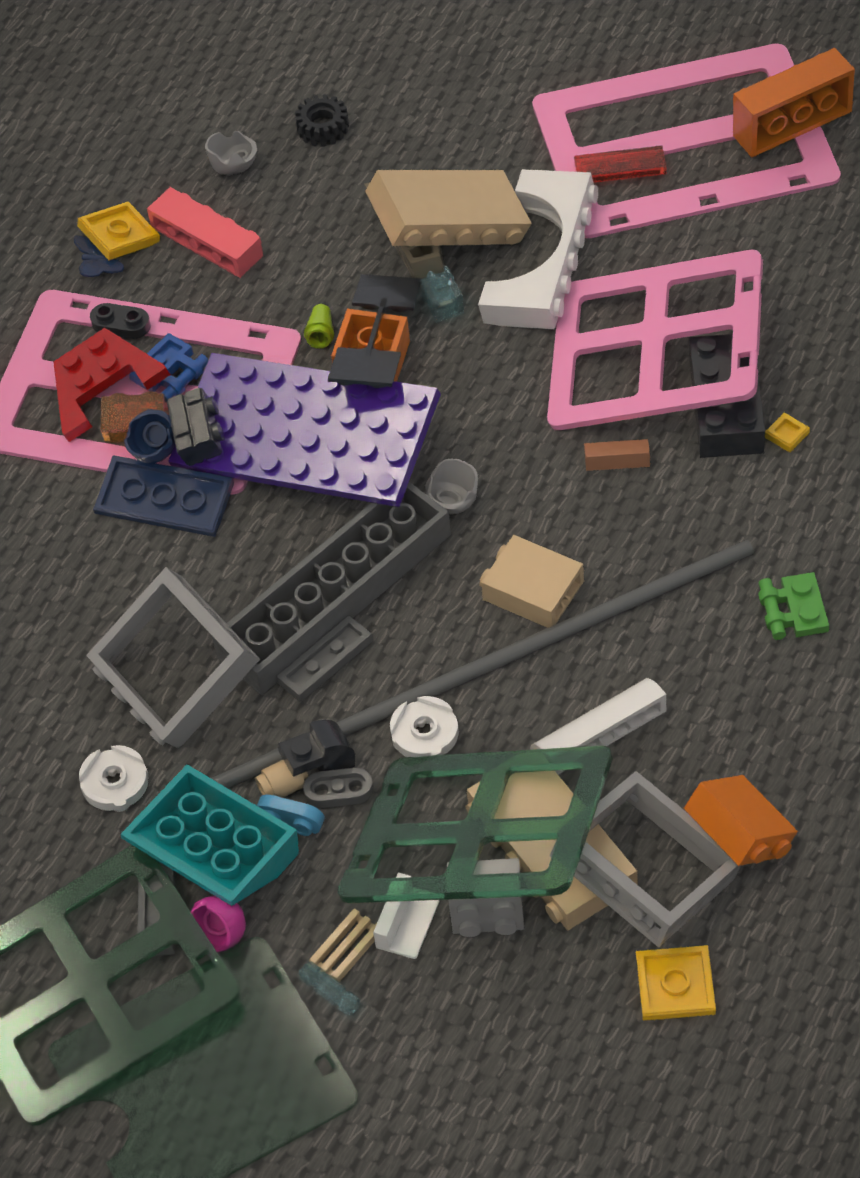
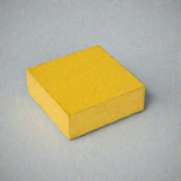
M784 412L765 431V438L791 453L810 433V427Z

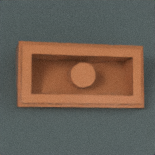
M648 439L584 443L586 471L650 467Z

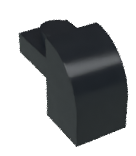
M332 720L311 722L309 732L278 743V751L293 777L314 768H318L320 772L355 767V752L340 726Z

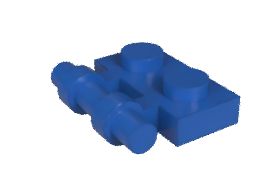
M168 333L147 354L164 364L171 375L148 391L154 393L160 386H163L165 389L159 396L167 403L169 398L182 394L185 391V386L192 379L197 380L204 373L203 369L208 363V358L200 354L195 360L191 359L190 357L193 355L192 346ZM179 368L184 370L177 378L172 376ZM131 372L129 374L130 380L145 388L136 372Z

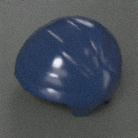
M153 409L145 410L136 415L129 423L127 436L124 439L127 451L137 460L148 464L165 460L175 447L170 416L162 410Z

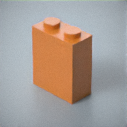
M744 775L700 782L684 807L685 811L738 866L751 863L757 864L765 860L784 857L792 847L791 841L798 832Z

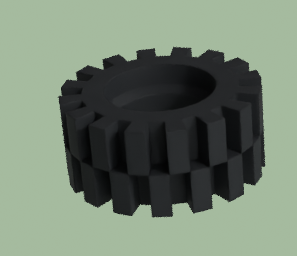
M323 94V98L319 99L318 95H314L312 101L307 98L304 100L305 105L302 103L298 105V110L295 111L297 132L300 139L303 138L305 143L311 140L312 146H317V143L321 142V147H325L326 142L330 141L331 145L336 144V138L341 141L344 138L343 134L347 135L349 127L347 108L342 100H337L336 96H332L329 99L328 94ZM322 117L331 118V120L326 123L313 122L314 120Z

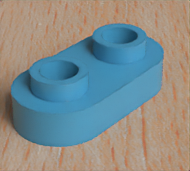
M262 795L257 804L261 809L297 829V833L303 836L318 833L325 819L324 814L312 805L274 795Z

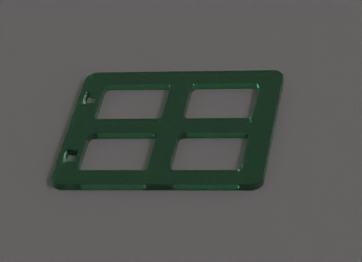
M131 845L0 925V956L36 933L43 932L68 971V976L64 980L8 1015L0 1017V1079L23 1119L29 1125L38 1126L237 1001L240 989L235 979L156 859ZM156 875L164 888H160L153 893L146 881ZM135 876L159 912L160 919L98 959H90L66 920L67 915L125 878ZM177 944L182 948L205 984V989L144 1029L136 1031L132 1028L109 991V986L113 981L171 945ZM207 954L216 968L204 973L197 961ZM86 1002L110 1040L111 1048L50 1088L40 1090L17 1052L16 1043L78 1003Z

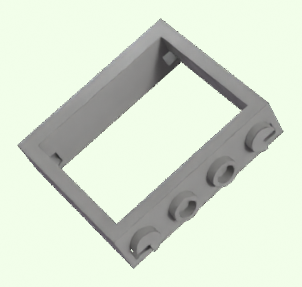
M167 567L162 570L86 655L95 665L92 668L94 673L105 682L109 681L114 686L111 689L112 693L122 702H128L133 707L130 713L142 724L147 723L152 730L149 734L162 746L166 742L176 748L182 746L260 660L181 575ZM174 594L229 655L168 723L165 724L111 663Z
M637 771L558 835L550 853L551 858L657 947L666 942L734 880L741 867L728 856L685 810ZM626 801H629L714 871L711 876L670 912L582 839L583 836ZM657 923L661 927V929L656 927L655 924Z

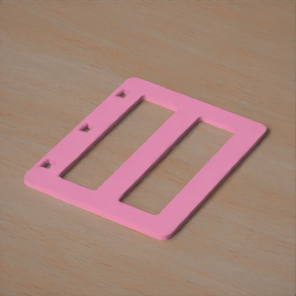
M770 44L539 94L534 97L532 104L555 171L589 172L735 140L733 137V114L585 147H578L576 145L566 114L756 72H765L769 77L794 66L788 49L784 45ZM820 126L794 138L803 159L800 163L608 205H599L597 202L593 203L591 207V223L585 227L584 231L585 238H594L831 186L839 182L841 173ZM804 177L807 181L805 184L792 187L789 182ZM716 197L718 202L705 206L700 205V200ZM622 217L627 218L628 223L610 226V220Z
M47 290L39 296L0 382V454L107 472L113 455L136 459L127 451L125 446L75 438L68 442L63 435L13 426L27 392L31 387L57 390L53 361L43 360V357L58 324L65 322L92 327L90 313L99 304L111 303L144 309L149 315L151 328L145 336L163 339L170 333L185 343L263 356L262 361L293 365L301 344L300 333L290 328L59 290ZM73 302L89 304L87 310L72 307ZM161 316L177 319L175 324L160 322ZM250 331L267 334L265 339L249 337ZM129 374L95 396L168 409L167 403L159 396L165 389L163 386H160L154 393H151L131 381ZM187 384L182 395H185L187 391L198 388V386ZM170 455L157 464L171 466L168 462ZM233 478L234 485L231 495L242 492L248 481Z

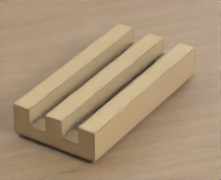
M354 908L309 959L310 965L336 983H339L375 942L373 932L376 924L371 923V919L367 916L362 917L360 912ZM358 923L356 927L349 933V935L342 941V943L336 948V950L329 956V958L324 963H322V961L340 942V940L347 934V932L354 926V924ZM367 929L369 932L350 952V954L344 959V961L337 967V969L335 971L332 970L331 968L338 962V960L351 947V945L364 932V930Z

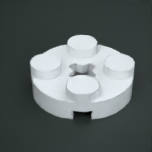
M431 696L417 697L418 701L408 705L406 701L395 710L391 717L390 730L393 746L407 758L417 761H438L453 748L458 739V722L453 714V709L445 701ZM425 724H430L431 731L428 733H419V730L416 729L417 727H424Z
M116 745L111 746L112 750H106L101 753L99 749L90 754L80 768L79 780L81 791L92 806L101 810L121 812L136 803L145 793L148 786V771L138 752L126 746ZM116 773H120L119 781L115 783L108 782L106 778L108 775L115 776Z

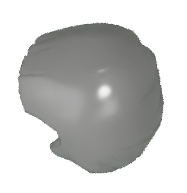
M234 131L231 137H226L220 132L214 133L207 139L205 144L207 157L212 168L221 175L231 176L244 172L253 164L257 156L256 142L243 135L240 131Z
M445 459L438 463L425 484L426 495L446 509L449 514L464 512L476 499L478 474L476 469L465 461Z

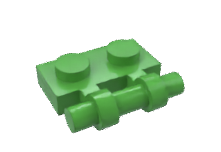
M814 572L782 577V589L773 587L772 581L769 578L759 581L760 591L758 596L761 605L765 606L766 626L767 629L771 630L775 640L783 639L786 636L784 628L793 627L796 637L829 632V623ZM786 602L789 613L781 612L778 604Z

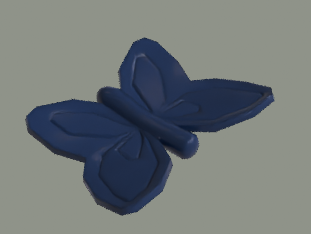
M78 235L74 236L75 245L81 252L85 253L82 254L83 262L79 266V272L82 276L95 277L103 272L118 273L124 270V265L115 258L108 260L89 238Z

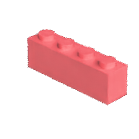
M170 187L147 208L150 225L155 230L239 278L263 257L261 239L254 231L244 229L231 218L221 216L209 206L196 202L186 193H180Z

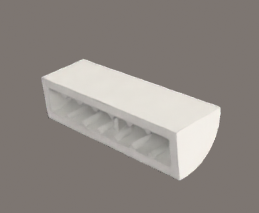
M645 678L531 745L530 749L536 748L555 772L560 774L666 712V693L656 682Z

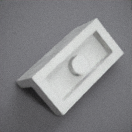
M398 872L373 934L376 948L416 959L440 901L436 896L415 891L413 889L412 876Z

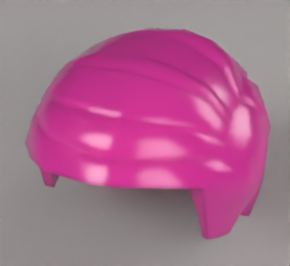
M208 896L195 902L190 912L191 931L198 943L205 947L209 953L227 950L240 941L245 932L246 920L239 904L236 903L231 906L216 896Z

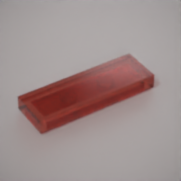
M662 145L574 156L575 171L591 172L593 182L666 174V162Z

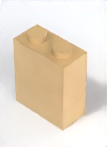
M513 535L507 545L500 547L496 561L491 569L487 568L481 576L480 586L482 587L483 600L547 628L558 622L583 584V563Z

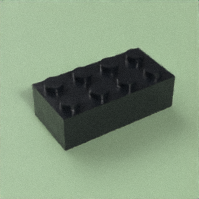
M733 334L689 337V362L692 386L723 382L730 378ZM750 357L740 358V367L749 366ZM759 380L757 392L749 400L695 409L700 458L764 454L765 427Z

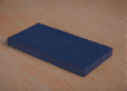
M113 455L93 511L99 515L215 537L234 481L231 477L157 463L148 464L136 459Z

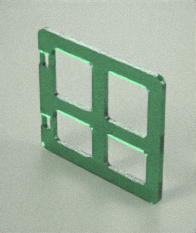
M585 746L403 757L395 760L389 766L382 783V790L379 797L375 799L353 851L352 861L349 868L345 870L339 884L338 894L340 899L344 903L555 896L566 892L572 884L611 767L613 757L610 749L606 746ZM582 769L566 814L548 817L494 819L507 782L512 774ZM483 775L469 813L464 820L396 824L414 780L431 777ZM392 789H398L396 796L388 795ZM557 840L549 867L545 871L473 875L482 849L488 843ZM456 844L447 870L441 876L373 879L384 851L390 847ZM361 861H368L366 868L358 869Z

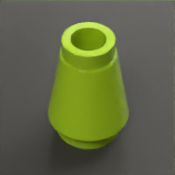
M318 304L313 307L304 329V337L307 343L314 348H325L334 339L331 310L324 304Z

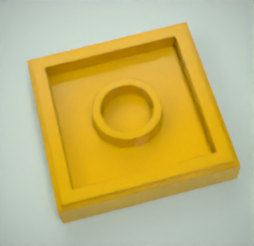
M129 201L78 218V228L108 260L150 247L160 241L159 233Z
M708 945L636 951L643 1021L716 1015Z

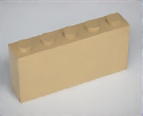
M377 170L365 191L392 246L513 245L521 242L532 224L504 170Z
M536 748L467 789L468 804L466 809L469 816L475 823L482 822L486 827L485 833L490 843L495 848L502 847L506 853L505 859L519 858L520 871L526 878L525 884L533 897L537 898L540 896L547 904L545 905L546 912L554 923L561 922L568 931L608 906L550 857L558 835L587 812V809ZM599 824L582 837L585 842L637 884V870Z

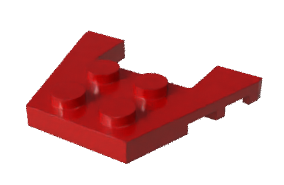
M103 328L53 362L63 435L70 442L92 428L81 406L131 372H136L147 390L171 374L164 364L108 329Z

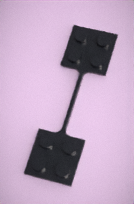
M361 274L352 306H360L367 310L378 309L368 345L365 348H337L328 376V382H337L344 386L362 384L370 385L374 388L392 387L401 352L377 350L374 348L375 340L386 310L392 309L396 312L414 311L422 282L421 278Z

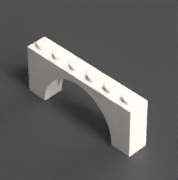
M522 169L515 193L525 212L542 216L553 222L562 231L561 240L551 257L533 271L509 280L486 281L478 306L483 323L555 329L558 317L563 316V300L565 294H569L571 289L572 271H576L578 266V250L584 246L585 227L591 223V207L598 200V187L593 183L591 172Z

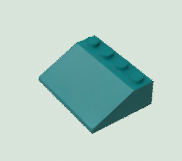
M186 765L121 833L123 840L231 906L278 878L299 854L297 829L189 765Z

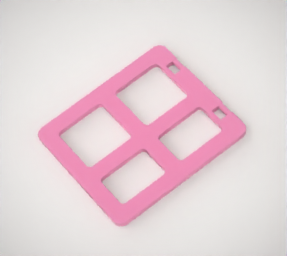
M746 250L571 282L570 292L565 294L563 300V316L558 317L556 323L547 421L551 428L554 430L572 429L746 401L752 398L757 392L758 383L757 361L760 340L761 280L763 275V259L761 254L757 250ZM736 275L735 302L733 306L689 315L667 317L669 289L673 285ZM753 282V290L744 292V283ZM646 290L645 311L642 322L579 333L581 305L584 301ZM733 330L731 376L727 381L662 391L665 345L667 341ZM642 345L639 389L636 395L572 406L575 366L578 356ZM750 357L749 366L740 367V358Z

